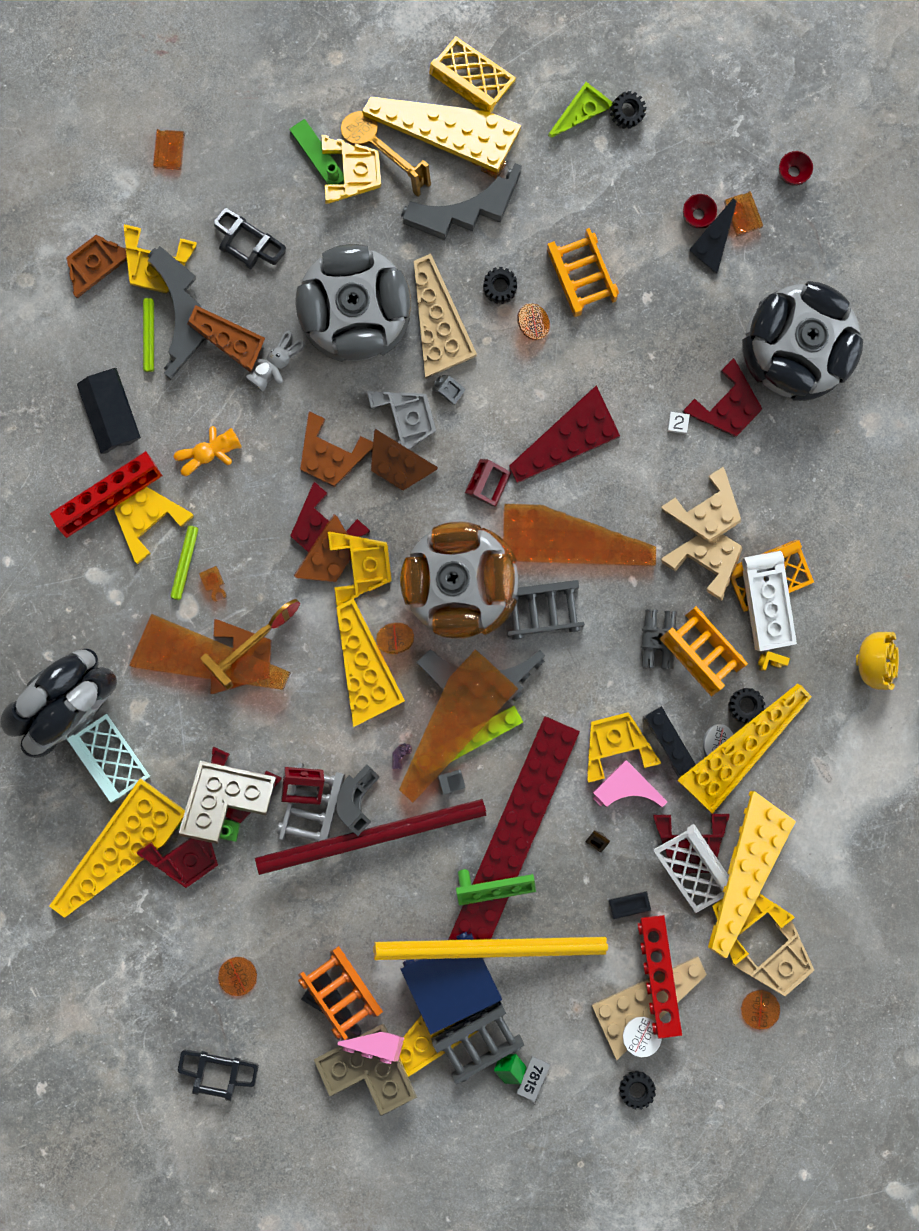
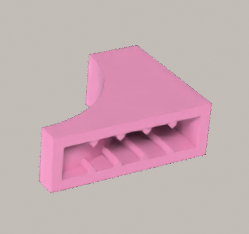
M624 760L592 792L595 795L594 801L599 806L604 804L605 807L627 796L645 797L655 802L659 807H663L667 803L659 792L627 760Z

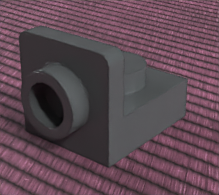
M449 375L439 376L435 380V386L432 389L434 392L441 394L451 404H456L466 390Z

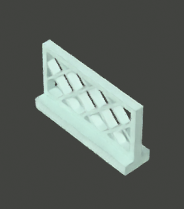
M107 714L81 730L75 736L72 735L67 738L111 804L131 791L138 782V780L130 779L132 768L141 769L145 775L142 777L143 780L150 778L146 769ZM107 720L110 725L109 733L98 732L99 724ZM85 733L94 734L92 744L84 743L80 737ZM97 734L108 736L106 747L95 745ZM110 737L120 739V749L109 747ZM86 746L92 747L91 753ZM94 748L105 749L103 760L93 757ZM108 750L119 752L117 763L106 761ZM121 752L129 753L132 756L130 765L119 763ZM97 762L102 763V768L99 766ZM105 763L116 765L114 776L104 773ZM119 766L130 767L128 778L117 777ZM116 779L127 781L126 789L120 793L115 789Z

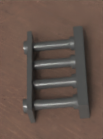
M573 580L519 587L513 602L509 601L513 631L507 632L508 637L512 636V640L524 638L523 635L565 629H569V632L581 631L580 627H584L585 624L584 622L577 621L574 599L575 590L579 589V581ZM564 591L567 597L570 623L559 625L555 596L556 592ZM545 594V597H547L551 626H539L536 604L537 595ZM526 596L529 602L532 628L521 630L517 601L518 597Z
M501 1001L476 1012L431 1038L436 1052L444 1051L453 1065L455 1071L451 1074L455 1084L467 1081L470 1076L510 1053L518 1052L524 1046L520 1034L514 1037L505 1023L503 1015L507 1013ZM493 1021H496L507 1040L499 1046L495 1045L486 1029V1025ZM475 1031H479L490 1050L480 1057L468 1038ZM458 1041H462L473 1060L464 1066L461 1065L451 1048V1045Z

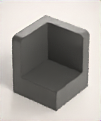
M461 769L438 776L443 795L465 788Z

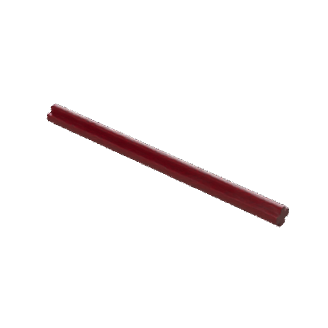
M483 799L367 828L359 836L352 832L256 857L255 862L258 874L262 875L487 816Z

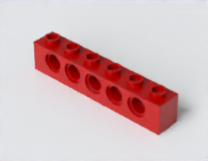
M145 451L52 511L50 515L58 530L68 538L163 475L153 459Z
M665 915L641 918V923L637 924L639 935H643L644 943H640L642 955L646 954L647 961L643 963L645 975L649 974L650 982L646 983L647 994L652 995V1002L649 1003L650 1014L655 1016V1023H652L653 1035H657L658 1039L682 1036ZM651 932H655L659 936V940L655 943L648 940V934ZM653 952H659L662 955L660 962L656 963L651 960ZM655 972H662L665 980L661 983L656 982L653 977ZM658 992H665L668 1000L664 1003L659 1002L656 997ZM666 1011L670 1014L671 1020L668 1023H663L660 1020L661 1012Z

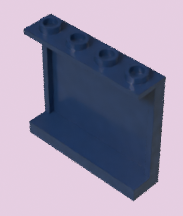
M467 932L456 936L457 940H474L472 933L467 934ZM483 958L408 959L402 962L404 966H401L400 970L430 1034L502 1000V996Z

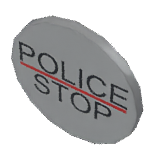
M716 724L707 730L703 738V750L706 756L733 735L729 727Z

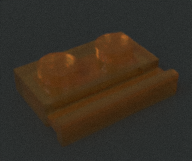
M157 129L154 168L181 170L185 138L184 131H160Z
M751 191L725 199V207L733 198L737 201L731 222L736 236L763 227Z

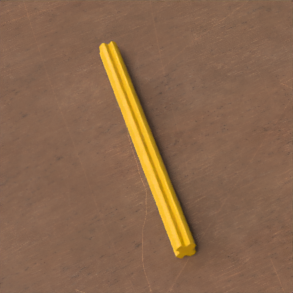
M606 937L374 942L373 946L374 960L606 955V951H608Z

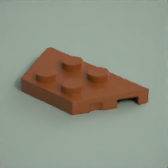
M95 235L67 256L66 259L70 269L69 274L74 296L79 298L127 261L126 249L112 241L105 240L101 236Z
M333 514L295 572L294 577L336 582L351 560L350 548L329 549L328 532L348 535L335 514Z

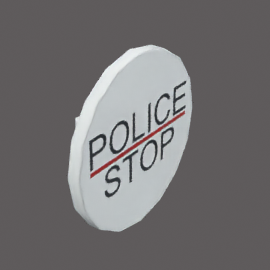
M636 1017L629 1021L624 1028L623 1043L626 1049L635 1056L648 1057L654 1054L660 1047L662 1039H658L657 1035H653L652 1023L655 1022L650 1018Z

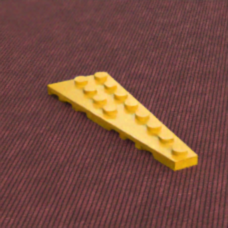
M797 683L677 781L713 814L812 696L803 686Z
M750 791L748 794L750 799L747 808L744 809L743 814H745L743 825L739 828V840L737 846L734 847L727 873L729 874L728 882L723 888V892H725L723 901L718 907L719 916L716 925L713 926L708 945L709 949L723 958L728 957L796 822L755 791Z

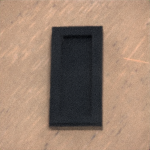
M647 891L609 899L613 919L651 911Z

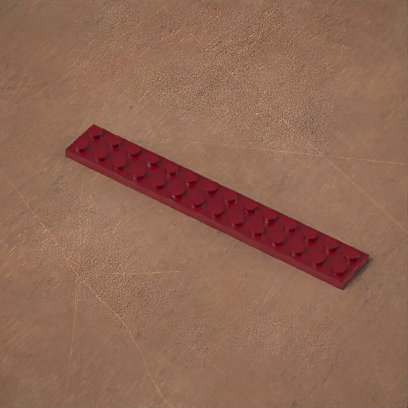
M544 716L472 885L518 877L580 731ZM509 897L463 905L448 940H457L456 936L467 932V934L472 933L474 940L491 939Z

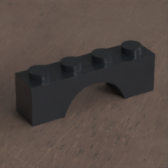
M658 707L643 716L652 734L657 738L668 756L673 770L678 778H680L696 764L663 707Z

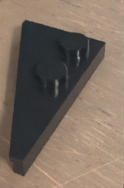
M734 198L689 249L691 253L716 274L719 271L737 203Z
M325 972L311 983L316 991L319 992L333 981L328 973ZM307 989L301 1000L323 1013ZM335 989L322 1000L330 1009L343 998L339 991ZM346 1006L333 1016L338 1024L341 1025L353 1015ZM357 1023L348 1029L357 1036H360L362 1032Z

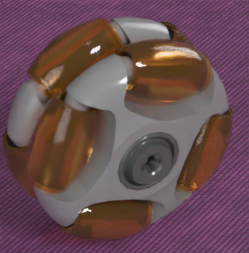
M456 521L433 527L432 532L426 534L410 552V557L404 559L401 569L400 586L405 605H410V609L416 618L438 636L462 639L477 636L481 633L487 635L499 628L509 618L517 604L515 599L519 582L517 566L515 565L517 559L512 549L499 535L486 528H481L480 525Z

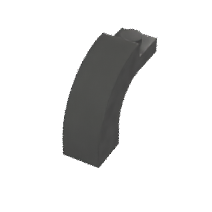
M367 764L354 778L348 775L340 787L337 796L336 806L338 815L342 822L357 836L371 823L361 811L362 798L380 778Z

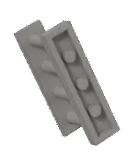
M298 763V766H294V767H295V768H303L304 764H303V763ZM336 772L332 776L324 775V783L332 787L331 794H327V796L322 795L321 802L327 806L326 813L318 814L294 808V803H288L283 823L280 822L277 834H280L279 839H285L286 834L315 842L329 839L337 808V796L343 784L345 774ZM299 785L292 786L290 795L317 797V793L298 789ZM291 815L320 822L323 825L321 832L313 833L289 827Z

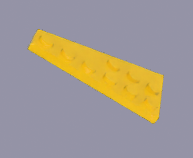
M353 598L336 608L353 727H356L405 702Z

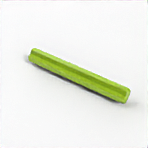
M152 298L143 299V370L145 372L154 371V300Z
M188 526L170 595L172 599L180 600L182 597L198 534V528L195 526Z

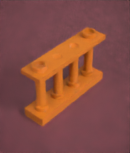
M338 946L330 951L332 954L331 959L307 976L304 972L299 973L300 979H298V982L304 990L308 989L332 1025L333 1029L331 1031L337 1039L346 1040L348 1037L344 1033L367 1015L377 1017L383 1011ZM339 965L343 971L341 976L317 992L311 982L332 967ZM345 982H350L354 987L352 989L353 992L328 1009L322 999ZM361 998L365 1003L364 1008L339 1025L333 1015L355 999Z

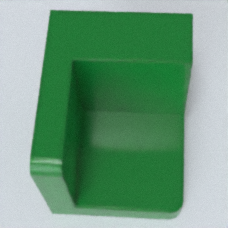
M509 1054L497 1061L494 1072L505 1084H521L527 1067L517 1054Z

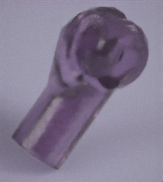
M400 744L393 751L392 769H402V758L412 752L410 744Z

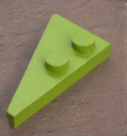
M585 82L548 136L553 138L610 109L613 105L612 101Z

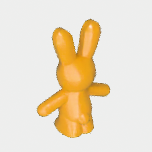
M211 426L209 428V443L202 442L194 448L178 450L174 453L173 457L176 461L193 458L181 469V474L186 477L201 464L211 462L215 456L224 464L230 465L232 460L225 453L236 448L240 449L242 445L232 428L217 436L216 427Z

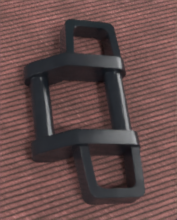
M224 208L214 220V227L225 235L219 250L234 256L246 264L245 266L249 269L254 267L258 258L276 265L286 252V246L273 238L272 235L263 233L246 222L244 217L237 215L227 208ZM225 216L235 220V223L229 230L219 224ZM242 228L260 239V242L252 250L249 257L230 246L233 238ZM269 243L280 249L275 257L263 253Z
M184 1049L180 1054L178 1072L196 1078L192 1094L198 1095L201 1093L222 1097L226 1101H231L235 1086L253 1087L255 1085L259 1065L254 1062L241 1060V1058L234 1057V1059L210 1055L205 1051L197 1052ZM185 1055L200 1057L197 1073L183 1068ZM206 1062L232 1067L227 1090L202 1085ZM240 1065L254 1069L251 1082L237 1081Z

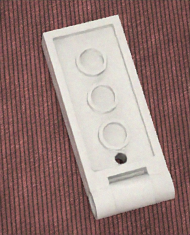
M776 551L742 558L743 577L755 650L764 651L797 644L783 553Z

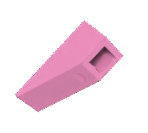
M378 1032L340 1041L338 1045L343 1046V1051L354 1053L357 1050L362 1052L361 1056L373 1059L374 1055L380 1057L381 1062L391 1064L392 1061L399 1060L404 1037L387 1032Z

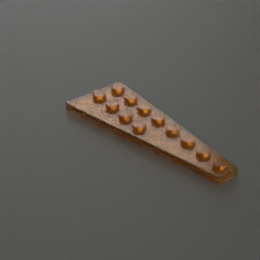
M151 614L129 666L218 680L202 663L203 661L200 657L207 653L218 664L236 649ZM246 653L225 672L233 683L284 690L291 674L287 670Z

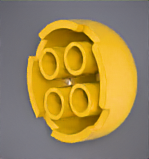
M894 632L872 633L863 640L860 646L859 654L856 656V665L859 667L862 680L871 688L893 690L895 687L892 682L898 676L899 651L893 641L896 640Z

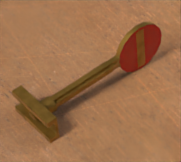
M293 599L283 605L272 616L268 625L258 630L218 664L207 653L200 657L203 661L202 663L229 690L234 685L225 672L231 668L235 661L265 637L272 628H277L288 621L298 610L300 602L297 599Z

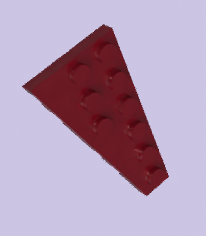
M597 385L509 465L517 484L620 437Z

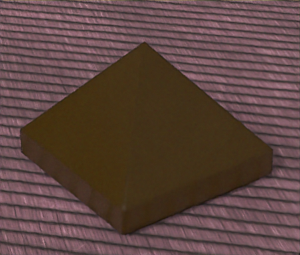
M594 830L585 842L599 852H602L610 843V840L602 832Z

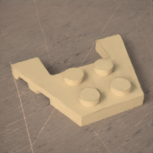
M724 467L709 476V480L719 492L690 511L686 512L676 497L661 507L664 513H668L676 521L683 523L709 543L741 523V517Z
M723 534L710 543L697 535L664 556L661 561L676 572L689 557L716 574L717 577L707 587V592L722 601L726 587L729 585L731 574L740 557L742 546Z
M792 920L783 928H780L776 923L774 924L788 941L759 967L748 955L736 965L731 962L736 968L783 996L789 994L814 971Z

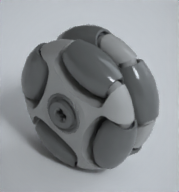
M346 244L323 252V258H318L311 265L301 282L302 284L297 287L295 306L297 317L306 337L318 351L340 362L344 360L362 361L376 357L378 354L385 355L399 343L407 330L410 320L411 294L403 272L398 270L385 256L374 250L369 251L368 246Z

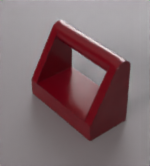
M480 459L465 494L496 507L511 472L491 460ZM493 469L502 473V476L492 498L489 499L482 495L481 492Z
M285 767L281 802L320 805L325 781L324 771L320 769ZM288 784L316 786L317 797L287 795Z

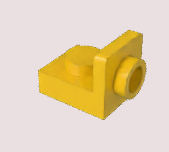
M766 651L764 655L761 654L759 657V670L766 671L768 662H771L770 665L776 668L788 666L790 658Z

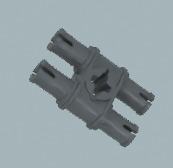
M651 609L645 610V627L642 628V667L647 668L649 660V668H655V651L661 650L663 652L661 668L666 669L668 661V669H674V654L663 642L658 644V641L653 638H657L659 634L662 637L672 627L676 631L678 630L676 629L677 611L671 612V619L670 611H665L664 628L658 629L656 627L658 610L652 611L651 618Z

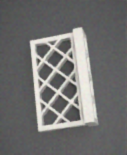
M694 824L687 827V831L654 849L655 854L695 913L724 897L725 892H723V888L727 885L729 875ZM687 838L690 843L689 849L678 847L679 841ZM665 849L674 850L672 859L664 857L661 851ZM677 851L688 853L686 862L675 860ZM690 854L700 857L699 865L688 862ZM673 864L683 865V874L675 873L672 870ZM687 867L698 869L696 877L685 875ZM700 871H709L711 874L710 880L699 878ZM684 879L695 881L693 890L684 888ZM697 882L708 884L707 892L697 891ZM711 885L720 887L722 890L717 895L709 893ZM694 894L704 896V902L696 905L693 901Z

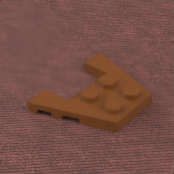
M309 411L300 470L335 487L358 462L373 450V442L360 436L352 453L345 451L317 437L325 422V418Z
M214 619L213 636L233 638V652L255 634ZM263 637L232 664V674L229 678L234 686L229 690L270 678L272 640ZM211 676L210 694H217L227 690L216 677Z

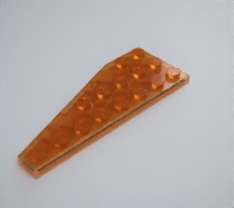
M504 504L503 548L505 550V557L508 560L513 559L512 562L656 566V546L624 536L621 533L608 530L580 518L572 517L544 505Z
M476 649L449 677L399 788V791L412 803L518 690L506 676Z

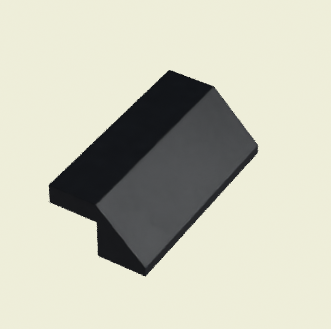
M117 368L87 376L77 383L101 454L108 453L117 446L131 445L141 438Z

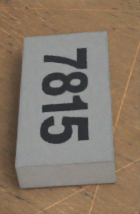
M532 1056L522 1083L519 1085L516 1093L535 1102L550 1063Z

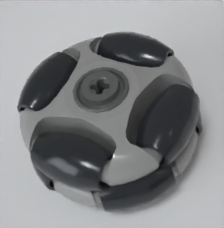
M808 281L805 285L802 283L785 287L769 294L760 301L758 308L747 325L746 338L742 339V352L746 366L757 383L763 382V385L769 390L784 397H791L793 401H807L819 398L829 393L839 383H844L856 369L863 351V339L860 337L858 320L852 308L849 307L850 302L847 298L826 284Z
M79 649L73 651L69 655L53 662L28 682L26 689L18 697L17 701L9 704L3 711L0 719L1 728L5 734L11 737L23 735L20 746L25 755L33 758L44 757L53 751L57 743L66 740L72 735L75 736L92 721L91 718L99 711L103 703L115 690L117 685L116 675L108 668H98V657L93 650Z

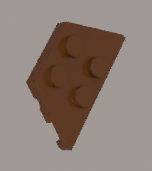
M377 429L374 430L371 471L404 491L438 469L437 466Z

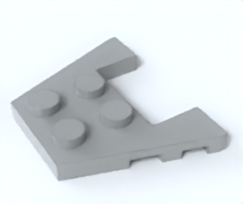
M367 391L372 409L391 404L400 437L398 443L406 448L411 449L436 432L427 394Z

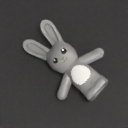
M291 331L284 333L278 346L269 352L267 360L257 358L254 364L257 366L255 371L246 376L247 380L262 392H264L273 377L277 384L283 382L278 369L286 367L290 358L301 352L305 347V342L300 339L288 348L293 339Z

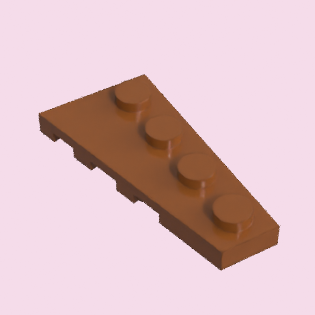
M195 305L187 324L251 372L265 338Z

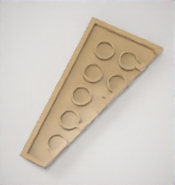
M431 254L414 261L425 379L477 356Z
M698 956L672 968L677 1003L707 975ZM663 973L653 976L656 982L661 983L665 980ZM649 979L592 1004L616 1060L627 1051L623 1043V1032L629 1021L636 1017H646L655 1022V1016L650 1014L649 1003L652 1002V995L647 994L646 983L650 982ZM665 992L657 993L656 997L659 1002L664 1003L668 1000ZM661 1012L659 1018L661 1019L667 1012Z

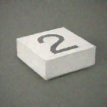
M670 412L668 432L687 434L690 414Z

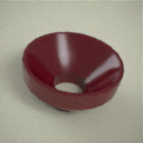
M801 151L788 152L779 163V175L789 185H802L813 173L812 160ZM795 167L798 169L799 175L793 177L789 174L788 170Z
M695 194L684 203L683 217L691 227L706 228L715 220L717 205L708 195ZM701 210L704 213V217L696 219L693 216V212Z

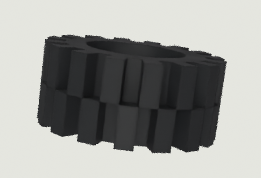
M631 91L623 92L612 102L610 116H614L612 121H617L616 125L618 127L622 125L623 129L626 127L630 129L643 120L646 115L644 113L646 107H643V105L646 103L645 101L641 102L640 99L643 98L641 95L637 97L636 92L631 94ZM628 103L633 106V116L628 117L622 112L623 104Z
M495 267L493 271L490 270L488 275H485L483 283L485 296L489 297L491 302L494 300L496 304L498 302H501V304H504L505 301L509 302L511 298H514L517 291L516 276L514 277V273L512 271L509 272L508 268L504 270L503 267H499V269ZM497 279H503L507 282L508 287L505 291L498 292L493 288V283Z
M753 688L740 689L730 697V702L728 703V706H730L729 712L732 713L731 716L736 718L737 721L749 723L765 710L764 697ZM744 698H749L754 703V708L750 713H744L740 709V702Z
M631 1071L629 1075L623 1077L624 1079L620 1081L621 1085L619 1087L623 1102L635 1110L636 1108L642 1110L645 1106L646 1108L649 1107V1103H653V1098L656 1096V1088L652 1079L644 1072L641 1073L639 1071L634 1073ZM634 1083H641L645 1087V1093L639 1098L633 1097L630 1094V1087Z

